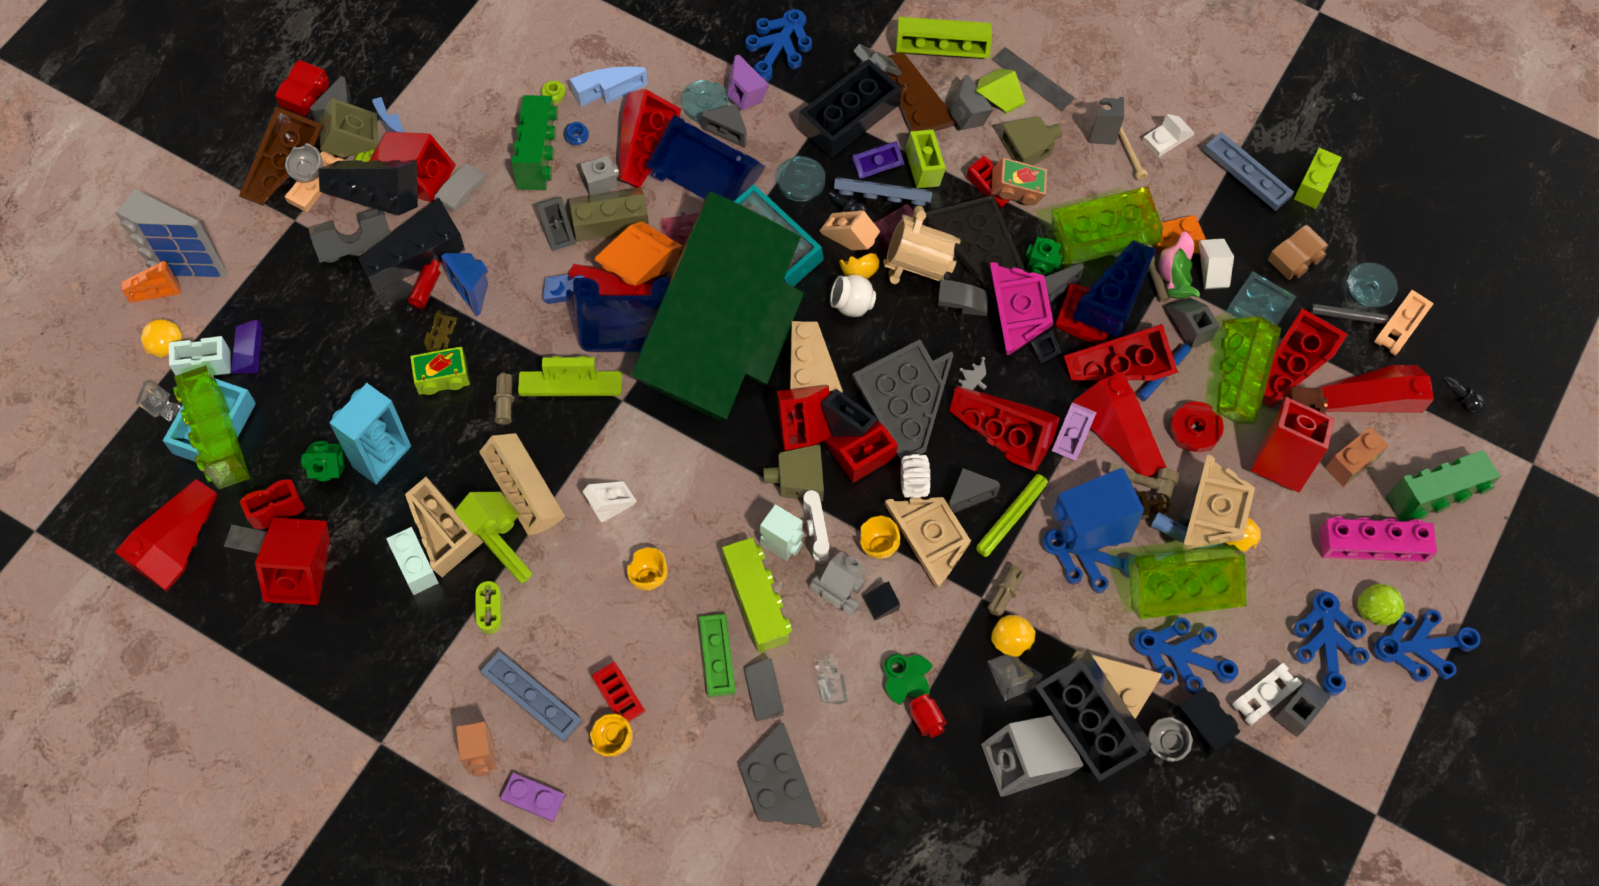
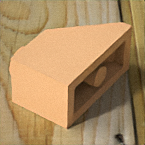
M864 211L832 213L820 229V232L850 250H866L874 244L880 230Z

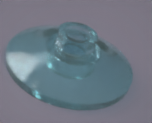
M1377 263L1357 265L1352 269L1347 279L1350 294L1358 302L1369 307H1382L1389 304L1395 298L1398 291L1397 280L1393 273Z

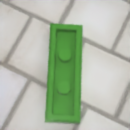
M726 613L699 616L708 698L736 695Z

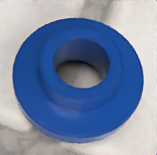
M573 122L566 128L565 138L572 145H582L588 140L589 131L584 124Z

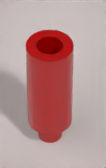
M432 259L429 265H424L408 298V302L417 308H425L441 274L438 270L440 262Z

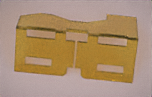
M440 310L437 311L430 333L427 332L424 340L427 352L440 351L442 343H445L443 350L447 349L450 341L447 336L453 333L457 321L456 317L442 315ZM440 318H441V319H442V322H441L440 327H438V323H439V320H440ZM450 320L453 321L451 328H448ZM435 330H438L437 336H434ZM432 340H435L434 345H433V347H432V349H431L430 346H431Z

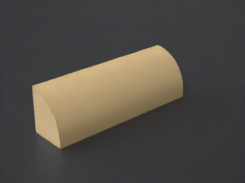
M517 434L492 435L480 450V454L505 497L520 514L518 519L528 536L544 532L559 523L565 515Z

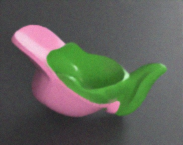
M1185 231L1182 232L1176 245L1162 250L1158 263L1159 273L1167 282V294L1176 299L1191 296L1200 297L1199 291L1190 286L1192 283L1190 270L1192 268L1191 257L1194 251V243L1191 236Z

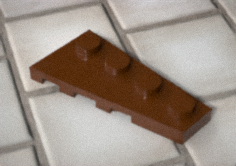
M903 52L889 55L888 57L894 61L902 72L900 76L886 74L902 87L899 108L909 131L933 129L938 131L956 126L957 122L951 116L949 108Z

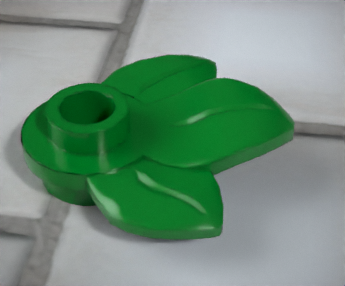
M901 654L889 656L885 660L883 669L888 678L885 689L890 699L894 703L901 705L907 695L914 698L924 694L929 695V684L924 675L932 669L933 665L931 662L920 655L907 658ZM894 665L901 666L902 671L898 673L894 672L892 667Z

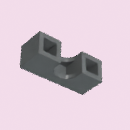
M373 208L359 212L360 228L351 235L340 233L336 229L333 220L310 226L309 233L319 262L326 261L331 263L339 260L341 256L348 254L359 255L365 249L374 247L390 235L391 231L384 211Z

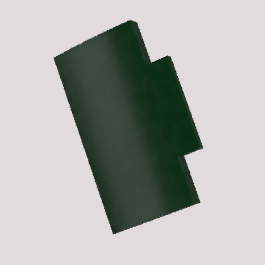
M707 192L630 377L718 421L727 420L744 376L762 385L768 383L804 292L783 282L801 236L714 192Z

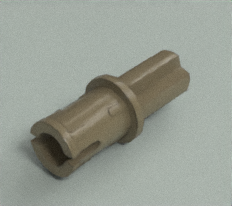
M500 373L497 376L496 395L493 397V400L496 402L495 421L497 424L505 425L512 422L511 404L514 402V396H512L511 374Z
M1011 565L1002 583L997 584V592L988 606L991 614L998 617L1001 616L1011 598L1016 597V589L1026 575L1024 570L1018 573L1021 569L1020 567Z

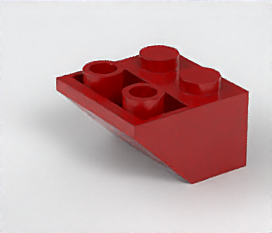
M829 385L777 391L781 436L785 450L814 446L833 436L821 408L822 402L830 395Z
M878 421L863 436H832L824 441V444L852 483L895 459L898 449L897 442L886 427Z

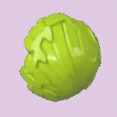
M1374 584L1367 587L1357 599V610L1364 620L1369 619V621L1377 623L1380 627L1384 624L1391 625L1396 623L1405 611V604L1400 592L1386 584Z

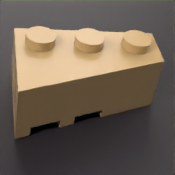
M792 321L790 390L829 385L830 394L835 389L843 393L818 322Z
M427 477L405 494L415 523L419 528L422 543L431 561L432 570L441 577L446 575L483 543L478 535L471 533L454 512L455 508Z
M1076 651L1072 658L1076 657L1082 652ZM1092 655L1133 717L1136 718L1162 674Z

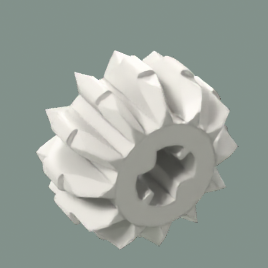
M911 454L903 456L900 465L901 489L904 497L921 498L928 496L931 479L930 463L926 455Z

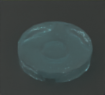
M699 80L688 85L681 99L684 113L691 120L702 123V114L704 112L728 106L729 103L726 89L721 84L715 81L712 83L709 80Z
M808 157L788 159L780 166L778 171L779 189L784 192L787 198L794 201L812 200V197L822 193L825 186V172L822 166L816 160Z

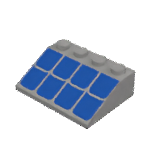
M136 189L133 190L115 212L121 221L120 225L129 233L130 241L137 246V252L147 262L145 265L148 268L166 261L174 276L225 278L228 275L198 220Z

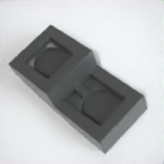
M861 44L855 48L854 52L862 61L865 62L869 59L882 71L895 76L901 75L902 72L890 57L875 52L873 49Z
M941 279L938 306L962 308L963 314L987 316L989 292L969 284Z

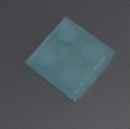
M1252 271L1226 312L1270 337L1294 302L1296 296Z

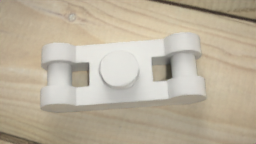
M810 490L804 495L803 510L806 514L810 515L811 519L807 520L809 536H814L815 540L813 560L818 564H823L828 560L829 541L820 496L816 491Z
M1285 663L1279 665L1232 704L1236 711L1240 710L1246 717L1245 721L1249 726L1256 723L1303 684L1298 678H1294L1288 672L1289 668ZM1278 678L1286 685L1282 690L1275 683ZM1250 701L1258 707L1256 711L1248 704Z

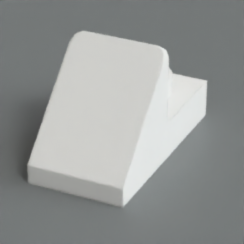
M1167 114L1163 124L1145 135L1142 142L1159 158L1192 137L1194 132L1179 116Z
M624 481L588 484L583 490L591 508L601 522L609 520L637 502Z

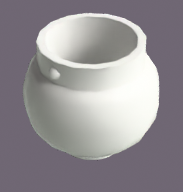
M861 275L838 276L830 294L831 306L837 308L843 315L848 317L864 315L867 310L873 308L876 299V292L873 291L872 284Z

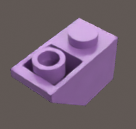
M738 54L734 58L729 73L727 96L741 110L763 102L769 84Z

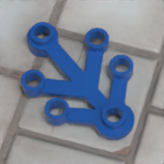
M789 10L780 19L769 21L766 18H761L756 22V30L759 34H767L770 30L783 28L780 33L760 38L756 35H749L746 38V48L749 51H756L761 47L772 45L764 60L759 61L754 66V70L766 82L772 78V65L782 48H784L788 58L787 64L790 68L797 69L801 66L802 57L799 53H796L790 39L792 32L795 33L798 39V49L800 51L808 52L812 48V39L806 36L803 29L806 23V16L800 10Z
M1059 529L1048 531L1043 538L1044 549L1052 555H1057L1066 570V581L1075 585L1080 582L1083 576L1082 570L1074 565L1069 555L1071 553L1077 555L1092 580L1091 588L1096 593H1103L1107 589L1108 579L1101 574L1095 562L1122 570L1124 575L1130 579L1139 578L1145 570L1144 560L1136 555L1122 559L1098 551L1103 547L1072 552L1068 542H1065L1062 537V530ZM1051 541H1059L1060 546L1052 545ZM1134 566L1137 569V572L1133 573L1129 571L1128 567ZM1070 572H1075V573H1077V574H1078V578H1077V579L1071 578V576H1070L1069 573H1070ZM1095 582H1103L1104 587L1100 588L1096 586Z
M1320 592L1312 601L1313 611L1304 620H1299L1294 625L1293 632L1297 637L1305 638L1311 633L1312 626L1321 618L1323 629L1307 646L1299 648L1296 652V659L1301 664L1310 663L1315 656V652L1324 644L1327 675L1321 681V688L1330 696H1337L1346 687L1345 678L1339 674L1337 646L1350 657L1351 662L1356 666L1364 665L1369 660V653L1362 647L1356 648L1334 627V620L1347 630L1348 636L1354 640H1359L1366 634V627L1359 621L1353 622L1340 610V602L1334 594ZM1323 601L1329 602L1331 607L1324 606ZM1299 625L1304 626L1307 632H1301ZM1353 627H1357L1361 634H1356L1353 631ZM1301 651L1307 652L1309 659L1304 658L1301 655ZM1356 653H1360L1364 659H1357ZM1331 679H1336L1339 682V686L1333 685Z
M1431 609L1423 615V623L1411 641L1400 642L1405 632L1410 630L1416 622L1415 617L1411 613L1405 612L1396 621L1397 625L1390 636H1382L1375 641L1373 650L1376 657L1382 662H1397L1410 671L1411 678L1414 681L1424 682L1430 676L1429 668L1424 664H1417L1404 653L1413 652L1435 667L1440 678L1450 679L1456 674V666L1450 661L1443 660L1430 650L1458 647L1463 651H1472L1480 644L1481 639L1479 633L1470 627L1463 628L1456 636L1426 639L1431 630L1442 620L1441 614ZM1428 615H1432L1436 622H1431ZM1402 618H1406L1410 625H1405ZM1462 638H1466L1469 641V645L1465 644ZM1384 646L1390 649V654L1383 650ZM1443 666L1449 668L1450 674L1444 672ZM1416 670H1421L1424 673V677H1420Z
M1178 618L1168 628L1157 633L1149 629L1141 630L1134 638L1136 651L1150 658L1157 672L1162 674L1159 681L1163 685H1171L1176 680L1177 673L1172 667L1166 666L1161 654L1171 658L1185 682L1186 691L1192 695L1202 689L1204 684L1200 677L1194 676L1187 663L1214 672L1215 678L1224 684L1231 683L1238 675V667L1231 660L1224 659L1219 662L1190 652L1202 645H1211L1216 640L1217 632L1212 627H1204L1198 635L1173 646L1164 643V641L1176 635L1184 636L1189 632L1191 628L1190 622L1186 618ZM1177 624H1184L1186 630H1180L1177 627ZM1205 632L1211 634V640H1208L1204 637ZM1144 639H1150L1153 645H1146ZM1223 666L1230 667L1232 673H1226ZM1164 672L1170 673L1171 676H1172V679H1171V680L1165 679L1164 676H1163V673H1164ZM1190 682H1196L1198 689H1193L1190 686Z

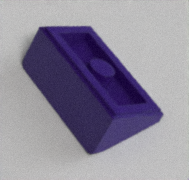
M897 141L849 157L859 179L904 164Z
M253 320L236 326L232 374L258 373L263 330L259 320Z

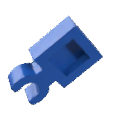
M568 274L545 277L543 300L547 304L570 301L571 294L583 297L587 295V292L582 287L579 288V286L587 284L588 280L582 275L575 276L572 279Z

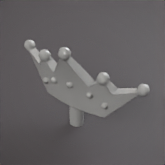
M985 357L981 358L980 366L972 364L974 371L960 368L965 378L963 381L961 379L958 380L962 385L961 387L973 390L977 385L983 390L987 387L981 382L986 376Z

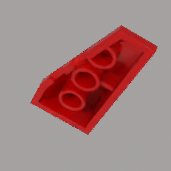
M647 89L628 93L622 113L618 179L636 188L642 186L654 167L653 162L658 154H662L665 149V143L676 132L681 108Z
M574 264L568 273L572 279L575 276L582 275L588 280L587 284L579 286V288L582 287L587 292L586 297L648 325H651L669 284L668 281L656 277L636 286L630 285L614 272H609L601 267Z
M1302 308L1248 395L1271 408L1286 396L1291 388H1296L1334 357L1348 334Z
M1163 324L1064 356L1071 380H1103L1123 372L1127 380L1154 381L1178 373Z
M1391 365L1320 387L1323 391V397L1327 398L1328 406L1326 412L1423 413L1434 400L1430 376L1418 365Z
M1123 372L1100 380L1072 402L1097 412L1089 430H1093L1101 437L1102 442L1107 447L1110 446L1121 456V460L1136 474L1152 477L1158 474L1159 469L1167 468L1137 397Z
M960 386L955 388L949 410L972 430L975 429L983 435L990 445H995L1005 453V457L1011 462L1033 471L1037 470L1051 446L1060 417L1040 409Z
M195 479L133 530L115 553L127 565L167 592L185 571L188 564L187 558L192 547L196 546L198 533L202 524L206 523L218 494Z

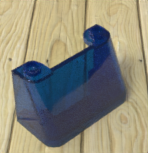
M675 114L646 165L653 170L651 175L663 182L668 178L705 199L707 192L711 191L733 202L755 184L765 169V166L758 160L686 123L684 119Z
M662 277L655 280L651 287V295L600 296L599 285L595 280L591 278H574L575 316L580 348L586 352H640L671 277Z

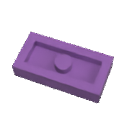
M512 773L501 796V801L554 823L566 796L564 793Z

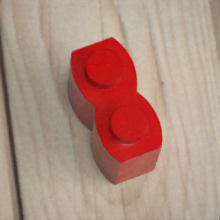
M302 60L296 62L288 78L283 81L275 97L279 106L303 116L307 115L310 107L317 101L316 98L328 88L329 79L326 71Z
M290 479L278 481L266 490L251 492L240 500L244 514L254 529L267 528L270 526L273 518H290L305 509L300 493Z

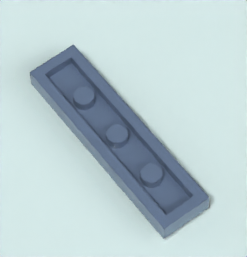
M1222 132L1205 145L1204 152L1275 211L1292 197L1294 192Z
M836 177L834 189H839V194L853 195L854 192L863 193V197L877 199L878 195L887 196L888 201L901 202L902 198L910 199L911 204L925 206L926 202H931L932 190Z
M500 651L480 671L486 679L561 742L565 743L583 723L581 718Z

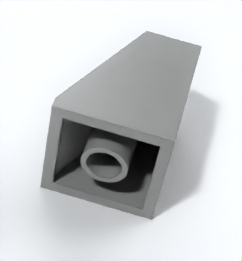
M1054 715L1010 723L981 744L1000 797L1069 776L1083 766L1079 751Z

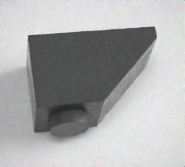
M969 75L963 77L956 89L950 109L951 116L962 130L983 126L993 111L986 98L976 91L977 86Z

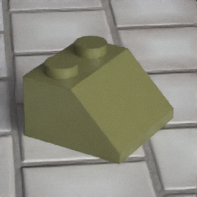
M330 98L320 117V124L323 125L320 133V150L344 158L377 148V113Z

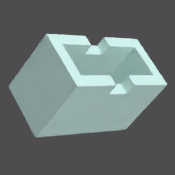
M222 336L202 338L199 342H191L190 340L169 342V366L178 380L199 377L200 374L206 376L231 373L230 349Z
M775 504L760 525V533L762 534L760 545L783 560L788 561L791 555L796 556L803 545L801 541L804 532H802L803 521Z
M412 527L387 538L389 546L413 595L438 584Z

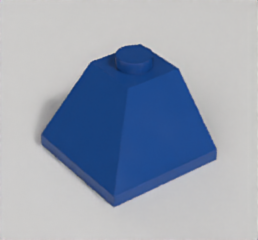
M471 253L443 254L441 257L449 282L477 317L481 314L488 286L486 278L488 270L481 260L476 261Z

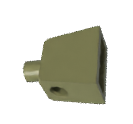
M1035 116L1004 123L1000 139L1013 160L1034 166L1052 154L1055 145L1054 140L1062 137V131L1058 124L1046 127L1041 117Z
M820 445L781 452L778 454V467L763 468L764 484L780 483L781 497L804 500L805 493L813 490L819 494L820 501H823L824 486Z

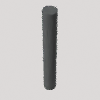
M1312 304L1311 307L1312 314L1385 325L1389 319V316L1386 314Z

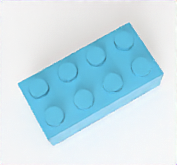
M368 383L361 389L356 390L351 396L350 401L343 409L337 410L329 422L352 467L375 484L386 475L411 447L392 401Z

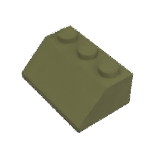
M641 187L569 198L576 242L618 236L628 226L640 221L649 225L644 193Z

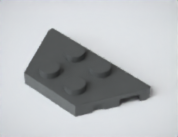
M784 723L779 724L740 765V770L758 821L771 823L776 821L788 825L802 824L810 825L814 828L821 827L820 818Z

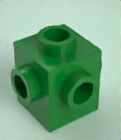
M1037 237L1035 245H1029L1025 259L1029 260L1026 272H1033L1046 277L1052 274L1054 268L1059 269L1063 257L1062 254H1059L1061 244L1056 243L1052 239Z
M317 441L310 444L301 458L302 468L306 469L307 478H316L317 481L339 478L345 469L341 444H328L327 441Z

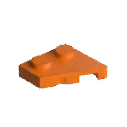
M1196 215L1150 225L1148 228L1156 251L1160 252L1176 245L1183 231L1187 232L1193 240V254L1200 255L1199 241L1206 240Z
M162 261L121 282L122 292L130 303L181 294V286L166 261Z

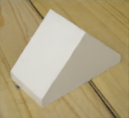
M1225 239L1200 240L1199 250L1204 289L1229 288L1234 255Z

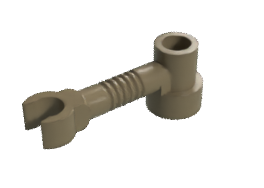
M1111 464L1108 473L1123 467ZM1124 468L1130 482L1156 489V494H1165L1169 499H1171L1174 486H1177L1180 476L1177 471L1161 468L1159 469L1157 479L1136 474Z

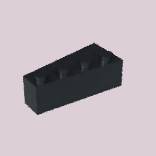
M363 160L336 161L319 168V189L322 193L399 216L418 207L417 160H391L387 162H381V160H372L370 162H363Z
M438 198L360 256L358 260L375 293L422 271L424 265H429L432 259L441 262L443 261L441 257L443 254L460 253L465 251L460 232L442 201Z

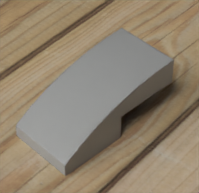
M467 163L444 183L434 196V200L440 198L443 205L454 212L469 201L472 191L486 182V174Z

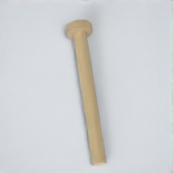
M1121 126L1119 136L1137 171L1135 174L1136 178L1142 180L1147 177L1148 173L1145 169L1142 170Z

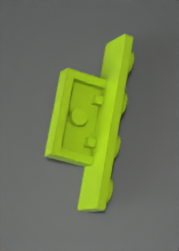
M553 356L551 358H542L543 371L519 373V396L622 395V372L597 371L595 357L578 356L563 358Z

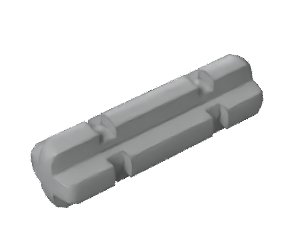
M816 576L811 581L810 590L817 594L821 593V597L838 608L842 607V611L848 615H853L858 609V601L852 597L845 599L821 583L820 576Z

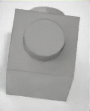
M609 156L580 164L582 177L589 195L600 194L618 188L616 178L619 177V170L616 163L611 164Z
M840 551L830 560L820 582L847 599L853 592L858 594L866 582V579L863 577L868 568L863 566L856 558Z

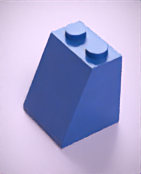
M1124 468L1114 470L1058 494L1056 503L1052 508L1055 521H1058L1062 529V537L1065 542H1068L1072 552L1131 542L1144 512V508Z

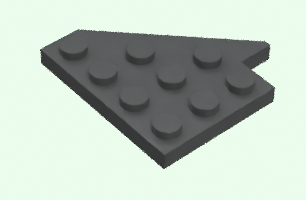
M920 339L852 374V378L871 412L878 418L877 421L886 427L897 442L896 456L900 463L903 456L911 454L923 455L926 452L953 358L951 351L932 361Z

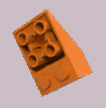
M640 221L628 226L595 257V261L602 264L605 270L621 276L627 284L636 286L672 271L682 245L645 222Z

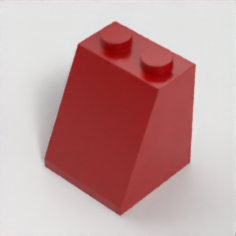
M385 132L370 161L381 160V162L417 160L418 199L430 203L435 201L434 196L449 179L456 166L430 133Z
M1286 397L1255 454L1251 471L1261 477L1279 483L1287 489L1300 493L1328 450L1335 419Z
M288 518L272 519L255 561L263 602L318 605L330 544L327 521Z

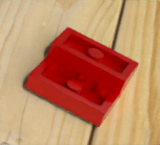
M1071 283L1058 316L1056 327L1080 339L1095 344L1104 343L1107 341L1115 319L1119 300L1096 295L1094 288Z

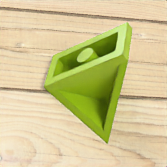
M997 69L979 79L976 91L999 106L1005 114L1025 105V99L1014 70Z

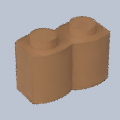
M1306 225L1289 239L1278 245L1271 252L1268 261L1288 280L1295 276L1299 278L1308 270L1310 264L1314 263L1316 265L1326 256L1325 250L1328 244Z

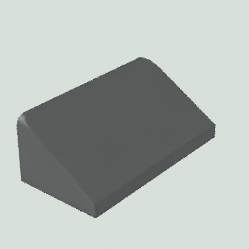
M772 658L744 668L756 722L783 716L784 709Z

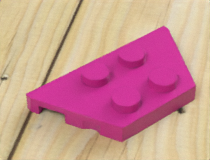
M992 262L990 263L1006 355H1010L1053 326L1044 275L1033 272L1027 273L1022 269L1014 267L1013 269H1008Z

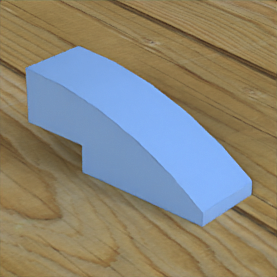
M628 66L599 69L584 73L570 79L572 94L580 107L601 97L608 104L627 95L629 92L647 86V71L644 67Z

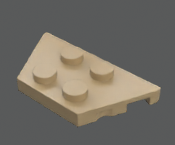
M1211 455L1206 457L1183 549L1186 550L1242 540L1244 537L1255 487L1247 481L1238 478L1237 474L1229 468L1227 470L1215 462V458Z
M943 497L930 498L928 500L921 498H910L909 501L886 500L885 506L936 589L940 588L970 545L971 540Z

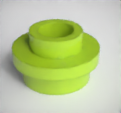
M549 81L542 87V96H552L554 104L560 103L566 95L565 86L559 81Z

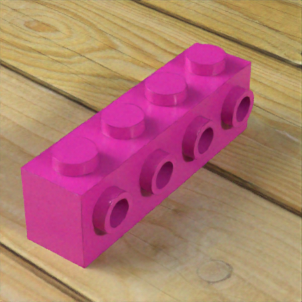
M1335 516L1327 519L1319 529L1322 558L1429 562L1437 553L1434 524L1426 523L1419 519L1400 522L1393 518L1373 521L1367 517L1347 520L1343 517Z

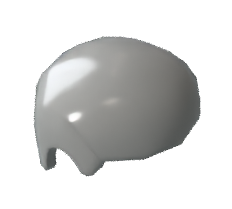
M305 143L302 147H293L291 153L286 158L285 169L290 178L300 183H308L318 178L319 168L323 167L324 162L318 149Z
M1173 717L1157 720L1150 727L1148 739L1152 743L1151 750L1165 761L1174 762L1182 760L1191 751L1193 738L1189 728L1183 722Z

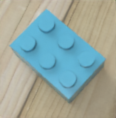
M200 374L164 437L163 442L174 455L220 470L256 403L247 389Z

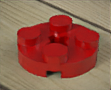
M1193 401L1184 404L1183 407L1177 409L1170 422V431L1175 445L1191 452L1212 450L1223 435L1224 423L1222 417L1219 414L1217 416L1212 410L1213 407L1206 403ZM1194 422H1197L1199 427H1203V430L1197 432L1191 426H1193Z

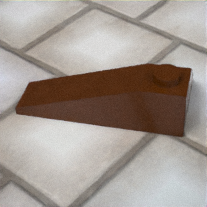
M276 106L239 197L264 206L289 177L285 169V162L293 147H302L305 143L315 147L323 125Z

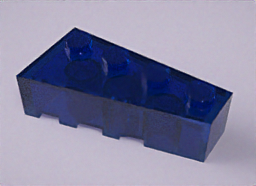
M1132 240L1116 258L1111 267L1109 266L1103 276L1091 286L1087 294L1081 297L1072 318L1120 337L1156 249Z

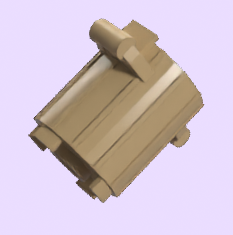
M922 206L915 207L912 217L902 214V220L898 223L889 244L887 260L884 259L883 261L884 266L891 269L888 275L890 282L893 284H897L900 281L899 277L903 269L940 281L941 279L944 280L943 276L946 271L952 273L955 268L956 261H953L955 243L960 244V239L951 234L922 225L923 220L926 218V213Z

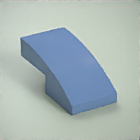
M382 97L373 99L377 116L386 132H404L398 113L388 116Z

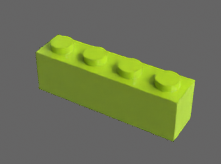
M898 17L896 52L977 58L990 57L992 42L991 23Z
M752 537L722 547L723 559L757 652L760 653L789 643V633H792V627L788 617L783 618L780 611L783 608V603L779 593H774L771 584H774V579L770 569H765L762 563L765 560L761 545L756 546Z

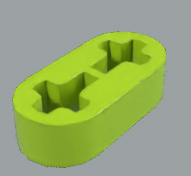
M486 581L477 587L475 593L476 623L481 632L494 634L502 626V594L496 583ZM487 590H492L493 594H496L491 595V604H487L485 596H482L487 594ZM487 611H491L494 619L491 622V626H486L485 622H483L487 620Z

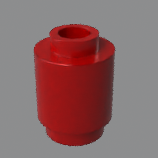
M928 694L919 696L909 703L911 708L910 714L922 736L929 735L930 738H933L944 732L943 726L946 725L947 721L935 700L931 699Z

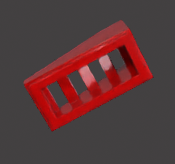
M984 155L968 168L966 179L999 208H1002L1012 199H1003L991 194L992 174L995 165ZM990 177L991 179L986 182L985 179Z
M612 662L591 676L593 683L613 714L621 715L619 710L632 702L634 707L621 716L630 722L645 712V709L616 662ZM614 675L616 676L614 679L610 680L609 682L603 685L602 682L606 681ZM619 684L622 685L621 688L610 695L607 692ZM627 693L629 697L615 705L614 701Z

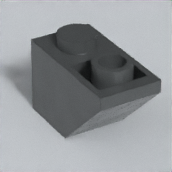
M1189 297L1167 306L1168 312L1191 349L1213 340L1220 325L1206 304Z
M1308 678L1274 719L1297 737L1323 709L1331 696Z

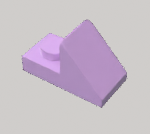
M1072 403L1052 451L1076 461L1097 412Z

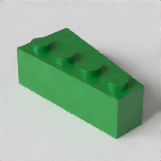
M523 95L520 111L521 125L517 127L518 141H515V156H512L511 161L517 190L547 191V181L552 180V167L549 166V161L554 160V146H551V142L556 140V126H553V122L558 120V106H554L552 96Z
M1482 450L1458 458L1452 463L1453 466L1446 462L1440 464L1431 472L1429 469H1425L1413 478L1411 474L1404 476L1387 495L1386 499L1400 522H1408L1414 519L1423 520L1432 511H1435L1436 514L1448 509L1451 503L1457 501L1458 504H1462L1471 499L1472 495L1477 492L1483 495L1495 488L1493 484L1501 476L1485 451Z

